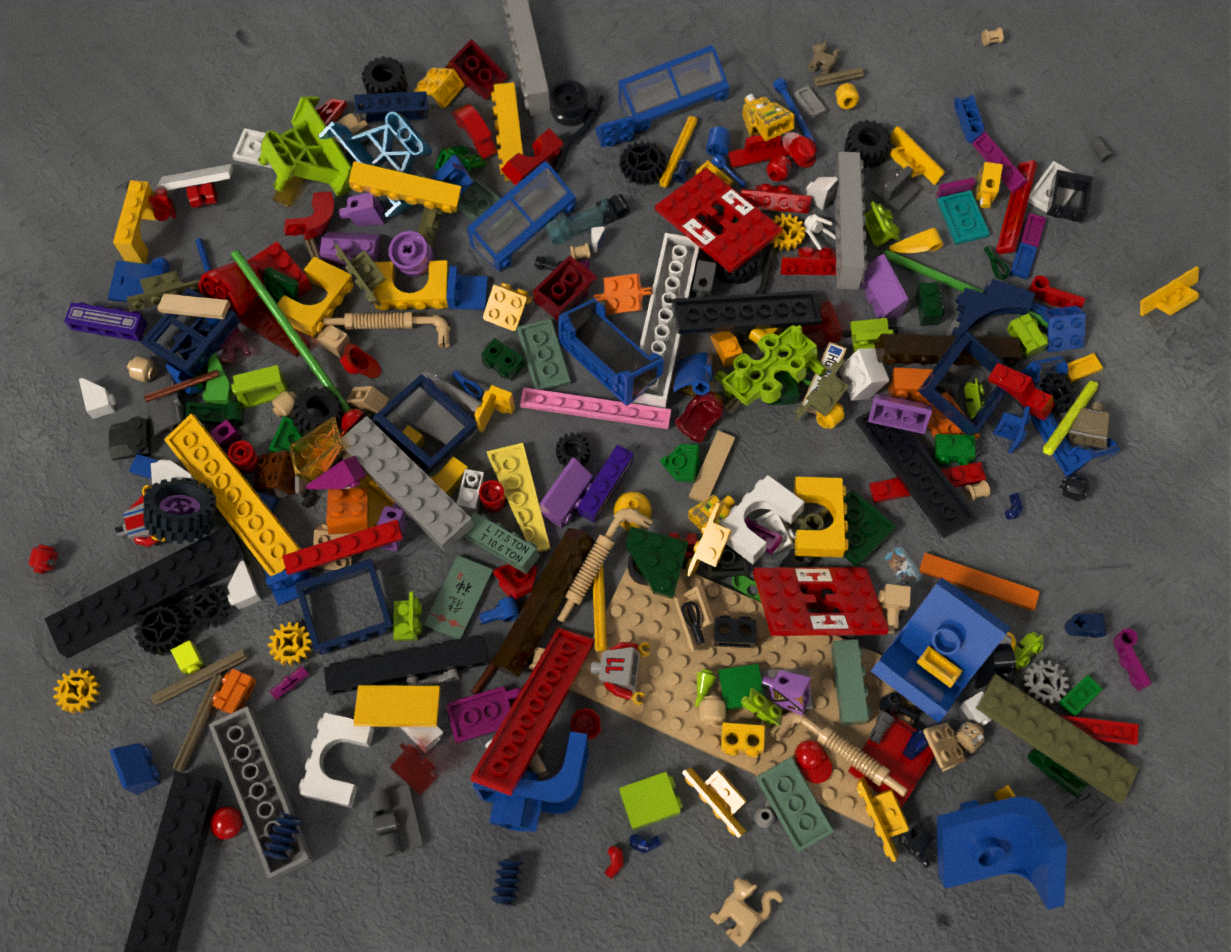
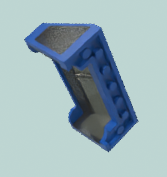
M595 298L559 315V344L626 406L633 403L663 374L664 359L662 356L652 353L649 357L605 317V306L600 304Z

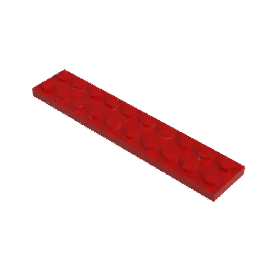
M557 628L471 775L472 782L512 796L586 662L595 643L594 639Z

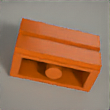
M232 669L230 673L225 674L222 681L224 685L220 691L215 693L212 706L229 715L244 708L257 681L249 675Z

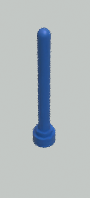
M784 77L778 78L773 82L774 89L782 94L804 136L812 139L817 146L814 137L787 90V81Z

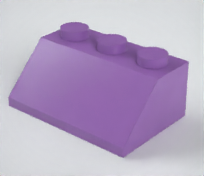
M327 232L322 237L319 254L322 261L330 265L347 266L346 262H341L335 254L337 249L334 245L337 243L350 260L365 250L375 263L378 262L381 234Z
M882 254L867 265V270L864 271V282L860 283V287L864 289L867 301L872 304L876 318H887L889 322L902 317L908 297L885 254Z
M875 393L868 422L925 434L932 412V405Z
M575 458L571 459L540 502L542 517L560 528L570 522L575 508L578 509L582 498L593 483V476Z

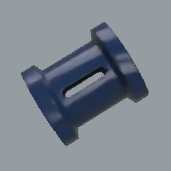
M682 159L679 160L678 168L672 176L678 183L687 182L688 173L693 167L691 162Z

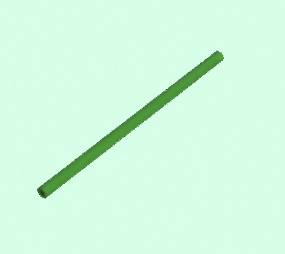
M886 249L884 252L887 260L963 292L966 287L983 293L981 289ZM1030 310L1028 311L1030 316L1035 318L1039 325L1048 328V324L1041 318V315Z
M239 250L233 251L231 256L324 388H326V391L329 392L331 390L333 396L337 395L339 398L337 402H341V409L344 415L351 410L349 405Z

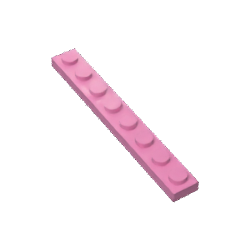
M524 387L520 400L521 408L662 429L669 428L671 409L632 403L626 406L618 401Z

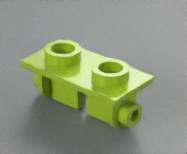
M975 378L976 384L967 382L964 387L966 401L973 399L972 402L966 403L967 414L970 416V419L974 418L985 402L982 401V395H985L984 386L979 384L977 378Z
M1035 632L1028 633L1019 642L1023 649L1017 645L1015 646L1016 672L1022 667H1026L1031 658L1043 650L1044 640L1042 634L1038 636Z
M751 688L750 696H745L741 700L743 707L753 714L757 712L756 716L767 725L776 724L780 726L782 709Z

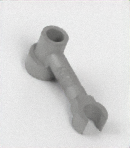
M451 669L441 675L419 680L418 676L409 677L407 684L408 686H431L442 682L456 681L460 678L457 669Z

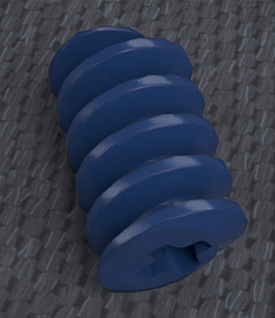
M279 811L284 817L276 818L280 826L272 827L276 834H270L268 837L273 843H265L269 851H262V854L282 861V859L290 858L285 851L293 850L289 842H296L297 840L292 834H300L296 826H303L304 823L299 818Z
M511 859L497 862V865L502 869L496 870V874L501 878L494 879V883L498 884L499 887L492 889L493 892L498 894L491 897L493 902L517 907L511 902L519 898L513 892L520 891V888L515 886V883L522 880L516 877V874L523 873L518 866L524 865V862Z

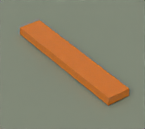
M924 553L918 571L937 579L942 577L949 583L1031 611L1035 610L1040 592L928 553Z

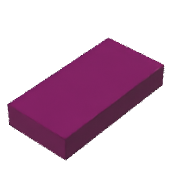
M968 178L940 184L936 194L937 198L968 190L972 191L976 183L975 179Z
M1029 213L1020 242L1038 248L1046 217Z

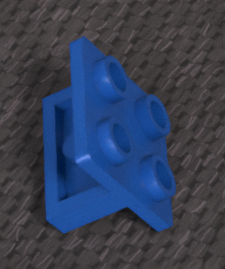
M453 155L432 176V180L461 186V194L474 182L457 155Z
M1029 406L1024 408L1019 417L1013 413L1004 412L994 428V435L1011 440L1007 453L1011 454L1014 449H1018L1021 441L1023 442L1027 431L1024 428L1025 425H1028L1031 418Z
M286 570L273 576H270L265 571L266 583L272 590L279 606L298 598L295 583L311 578L308 570L292 575H287Z

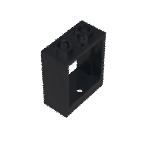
M1057 170L1052 179L1046 215L1053 216L1054 218L1068 219L1073 222H1082L1088 213L1093 177ZM1058 187L1081 191L1080 208L1055 204Z

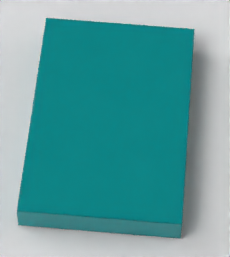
M971 190L937 199L938 206L955 245L989 237L990 232Z

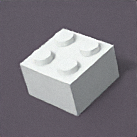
M875 348L858 349L839 368L844 383L849 386L847 392L851 401L868 400L889 382L883 363H878Z

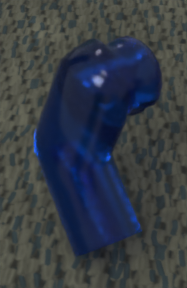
M1014 493L1009 495L1012 506L1009 510L1005 511V516L1008 520L1017 519L1023 511L1019 494Z
M633 834L629 838L630 846L641 853H647L661 846L657 836L645 840L640 838L638 834Z

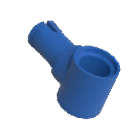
M507 597L500 600L494 609L479 613L482 625L495 620L511 622L516 620L520 613L515 598Z

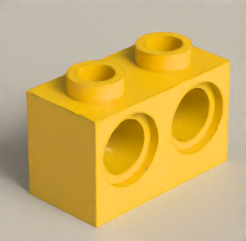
M723 723L721 729V752H725V755L730 756L746 753L748 757H758L764 751L765 726ZM733 735L737 738L738 742L732 745L727 742L726 738ZM755 737L758 740V745H749L747 739Z

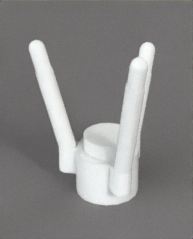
M813 214L807 217L804 222L805 232L810 236L817 248L821 250L822 247L813 233L823 231L835 239V234L824 228L822 224L832 225L833 223Z

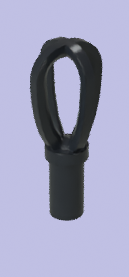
M693 601L686 602L681 607L682 615L686 623L691 627L697 645L705 643L700 629L701 617L699 607ZM691 605L696 609L697 622ZM685 607H687L691 622L685 613Z

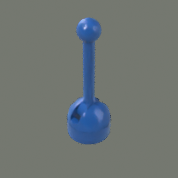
M722 153L717 154L711 161L713 165L717 168H724L739 182L740 187L744 188L746 186V182L741 180L726 166L727 160Z

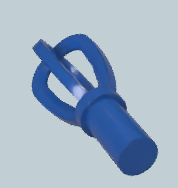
M457 370L452 373V376L464 387L467 394L478 400L483 398V390L478 384L468 380ZM466 385L473 387L480 394L478 396L473 394Z

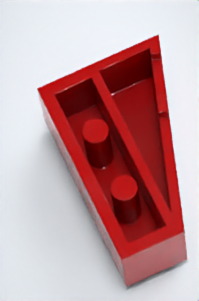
M278 241L247 260L249 263L258 265L259 273L262 277H264V269L270 267L298 281V298L312 289L306 275Z

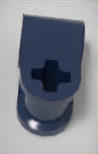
M1102 613L1075 614L1065 623L1064 627L1067 634L1074 637L1098 638L1107 635L1105 615Z

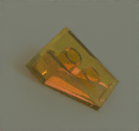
M331 417L289 446L295 475L307 483L312 482L328 471L343 448L335 417Z

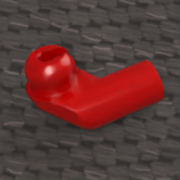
M611 846L608 849L611 864L604 872L611 880L624 865L623 852L621 848Z

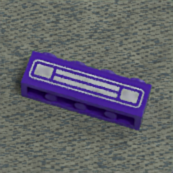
M71 302L64 320L70 330L137 342L141 341L147 325L146 320L139 312H126L119 308L108 309L101 305L91 306L84 302Z
M616 445L578 505V515L596 523L631 467L634 453Z

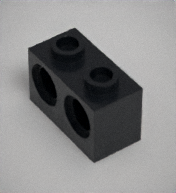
M721 615L719 618H715L714 646L754 649L756 644V620H751V617L747 616L733 619L728 615ZM727 627L730 633L722 634L719 629ZM747 628L750 634L742 635L740 629Z

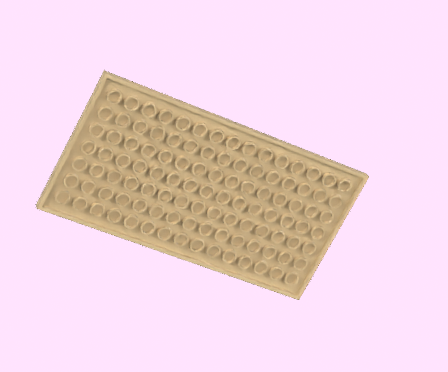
M635 564L636 571L638 572V574L642 575L637 565ZM627 566L606 610L607 651L620 642L637 643L638 646L643 642L650 644L649 648H642L643 651L650 652L647 657L640 656L636 691H632L634 694L642 692L645 697L636 696V701L643 704L638 706L632 702V699L626 700L615 696L599 680V674L591 673L592 662H601L603 653L597 652L595 643L570 691L756 776L789 757H792L795 762L794 751L797 745L804 740L817 741L818 735L803 724H795L786 731L780 741L775 740L776 736L773 738L769 734L776 724L767 725L756 716L757 712L753 714L745 708L727 710L726 719L724 722L719 723V727H707L706 723L701 722L699 719V707L694 706L698 694L697 672H701L702 669L714 672L713 676L716 677L706 696H719L721 700H723L718 674L720 669L758 664L759 669H809L812 710H805L804 714L823 729L829 726L835 733L837 732L838 735H841V738L844 737V740L847 739L848 742H851V745L854 744V747L857 746L858 749H862L869 739L868 735H870L875 726L876 719L881 711L879 701L883 696L895 693L899 695L901 705L918 711L919 709L871 672L882 655L862 647L863 657L860 659L861 665L865 667L866 675L863 678L864 686L867 685L868 688L866 705L870 706L871 718H868V722L865 725L840 726L831 645L833 641L845 639L836 635L771 636L763 606L760 602L696 574L689 577L686 575L687 570L682 568L679 576L683 577L687 591L696 586H703L714 621L715 618H719L721 615H728L733 619L747 616L751 617V620H756V644L754 649L714 646V624L701 630L707 650L691 652L674 598L670 599L655 595L649 585H640L633 581ZM727 627L719 629L722 634L730 633ZM747 628L740 629L742 635L750 634ZM782 710V715L784 716L786 713L792 711ZM899 712L895 714L896 717L912 727L914 720ZM735 723L765 726L763 753L759 754L758 757H748L746 753H738L736 756L725 755V752H721L722 724ZM733 735L726 738L729 744L734 745L738 742L737 738ZM755 737L747 739L749 745H758V740ZM820 744L831 761L832 774L828 780L819 784L811 783L805 779L818 804L869 828H873L875 823L873 817L868 816L865 805H867L864 797L861 798L857 791L859 780L847 772L851 765H849V762H846V759L843 760V757L840 758L839 755H836V752L833 753V750L830 751L829 748H826V745ZM870 788L871 793H872L873 796L876 795V794H879V793H877L876 791H873V789Z

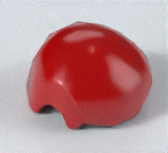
M582 708L576 710L570 719L571 731L587 734L588 740L593 739L601 732V719L592 709Z
M233 806L221 807L214 812L210 820V828L213 835L221 840L235 837L243 826L241 812Z

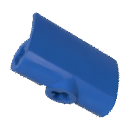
M698 353L678 361L673 391L675 392L684 386L692 384L693 391L696 394H707L710 390V381H713L712 356L708 353Z

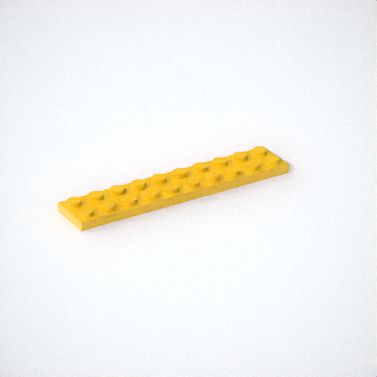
M190 414L164 439L193 478L198 480V484L205 483L207 489L211 488L213 490V494L216 496V507L267 573L273 576L286 570L282 555L301 550V548L198 418Z

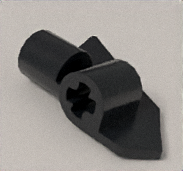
M1006 635L978 669L974 686L975 690L987 686L994 674H997L1014 686L1013 666L1016 665V661L1011 647L1010 636Z

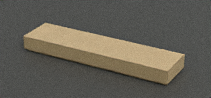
M164 294L157 309L160 313L225 319L231 303L228 300Z
M717 431L689 494V498L703 502L711 496L735 441L734 436Z

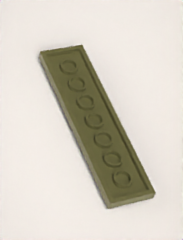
M997 674L992 676L975 707L977 710L1117 803L1121 804L1125 801L1139 770L1138 767Z

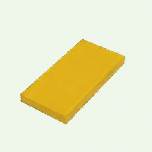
M358 685L353 724L354 726L437 727L440 686Z

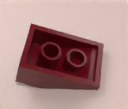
M472 39L445 67L446 69H455L465 86L485 100L491 95V92H494V84H502L508 78V75Z
M569 255L533 290V302L559 321V315L577 306L597 279V276Z

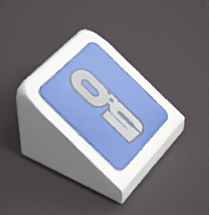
M594 227L591 229V241L594 252L598 251L604 239L605 227Z

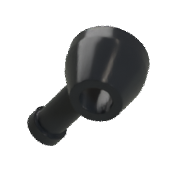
M895 693L887 694L879 701L881 711L889 715H895L899 712L914 721L918 716L919 711L901 705V699Z

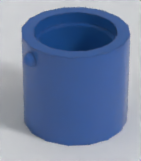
M724 127L711 128L709 130L706 152L713 157L719 153L726 156L729 150L731 132Z

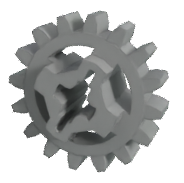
M1040 660L1038 664L1034 662L1030 665L1031 668L1025 670L1027 675L1023 676L1022 679L1027 681V683L1023 685V688H1028L1029 691L1026 694H1032L1035 700L1040 699L1042 705L1046 701L1048 705L1053 704L1054 701L1057 703L1061 700L1060 697H1064L1067 694L1064 690L1068 689L1069 685L1064 684V682L1068 680V677L1062 676L1065 670L1059 671V664L1051 666L1050 660L1046 664H1044L1043 660Z

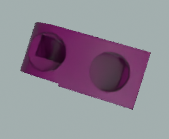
M227 419L209 432L221 449L233 441L237 442L242 438L234 425Z

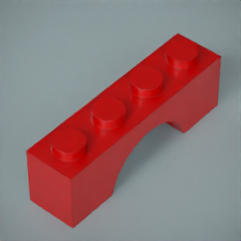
M549 128L532 144L535 157H528L518 152L507 161L501 171L516 186L543 162L549 163L550 157L555 158L561 152L560 148L564 143Z

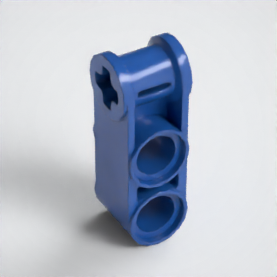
M974 95L961 99L956 97L954 99L955 111L966 141L972 144L984 131V125Z

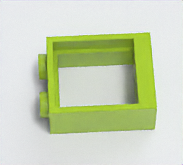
M278 365L234 375V383L231 384L234 395H237L238 401L242 402L245 408L272 402L281 392H288L287 382Z

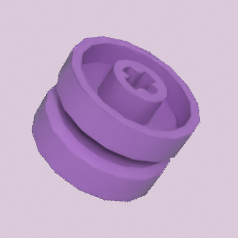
M404 231L396 235L389 246V257L392 263L406 276L418 277L427 273L429 261H434V252L431 246L417 232Z

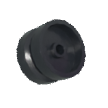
M573 80L557 83L550 93L551 113L554 120L564 126H576L582 123L588 115V93L586 88L581 83Z

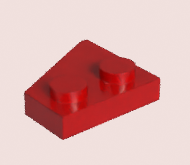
M332 98L315 110L327 127L332 121L336 122L348 106L345 101Z

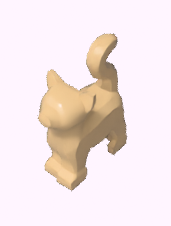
M741 878L735 879L734 891L725 900L721 910L709 916L717 925L729 917L737 923L736 927L728 929L726 934L739 947L750 938L753 930L769 917L772 912L770 901L772 899L780 903L783 901V897L778 891L770 890L763 896V910L759 913L754 911L744 900L752 896L757 885H752L747 880Z

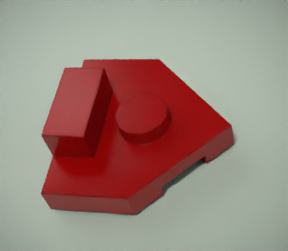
M508 563L494 569V575L499 580V587L508 597L518 599L532 592L537 574L536 566H532L527 575Z

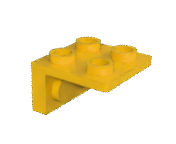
M432 68L427 72L425 78L417 84L414 92L427 91V95H432L440 108L445 109L465 84L455 69Z
M491 385L489 391H485L482 399L483 403L481 407H477L474 415L479 432H484L495 408L500 413L513 414L515 405L511 392Z

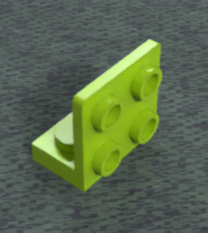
M414 591L409 592V601H394V642L418 641L419 634H422V623L419 622V615H422V604L419 603V597L415 596Z

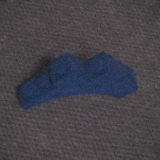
M992 279L990 285H985L983 293L965 287L963 293L958 294L955 302L958 304L956 311L960 312L957 322L960 323L958 328L954 327L951 336H958L969 331L980 321L995 315H1026L1030 310L1035 293Z

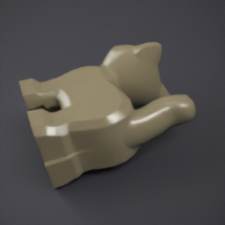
M827 41L813 46L814 56L808 65V70L811 72H815L818 67L822 68L821 75L830 74L840 53V49L834 50L833 55L826 53Z

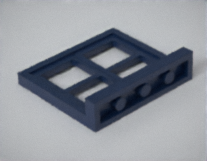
M189 287L182 294V296L205 298ZM230 309L227 311L225 319H221L207 337L195 331L205 317H198L189 327L176 319L179 316L178 314L166 313L141 341V344L194 378L241 322L236 313ZM172 324L185 332V334L169 351L156 341ZM191 336L201 342V344L185 361L177 356L175 352Z

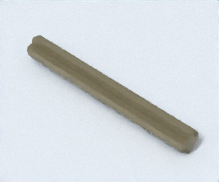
M240 649L152 694L151 700L155 705H159L212 678L215 674H220L245 661L247 655L243 649Z
M215 674L211 680L175 760L174 770L184 772L213 708V697L223 686L222 681L224 677L219 674Z

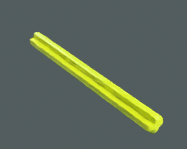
M1089 381L1044 445V454L1050 456L1055 452L1072 427L1080 410L1086 407L1097 391V382Z

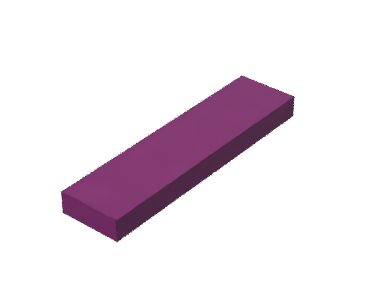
M986 131L972 143L986 162L1003 164L1001 180L1013 194L1028 182Z

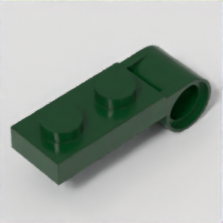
M187 402L185 419L190 414H193L203 424L220 425L227 419L234 426H239L243 424L244 404L229 402L227 405Z
M1033 748L1027 755L1029 761L1076 798L1089 785V783L1036 748Z

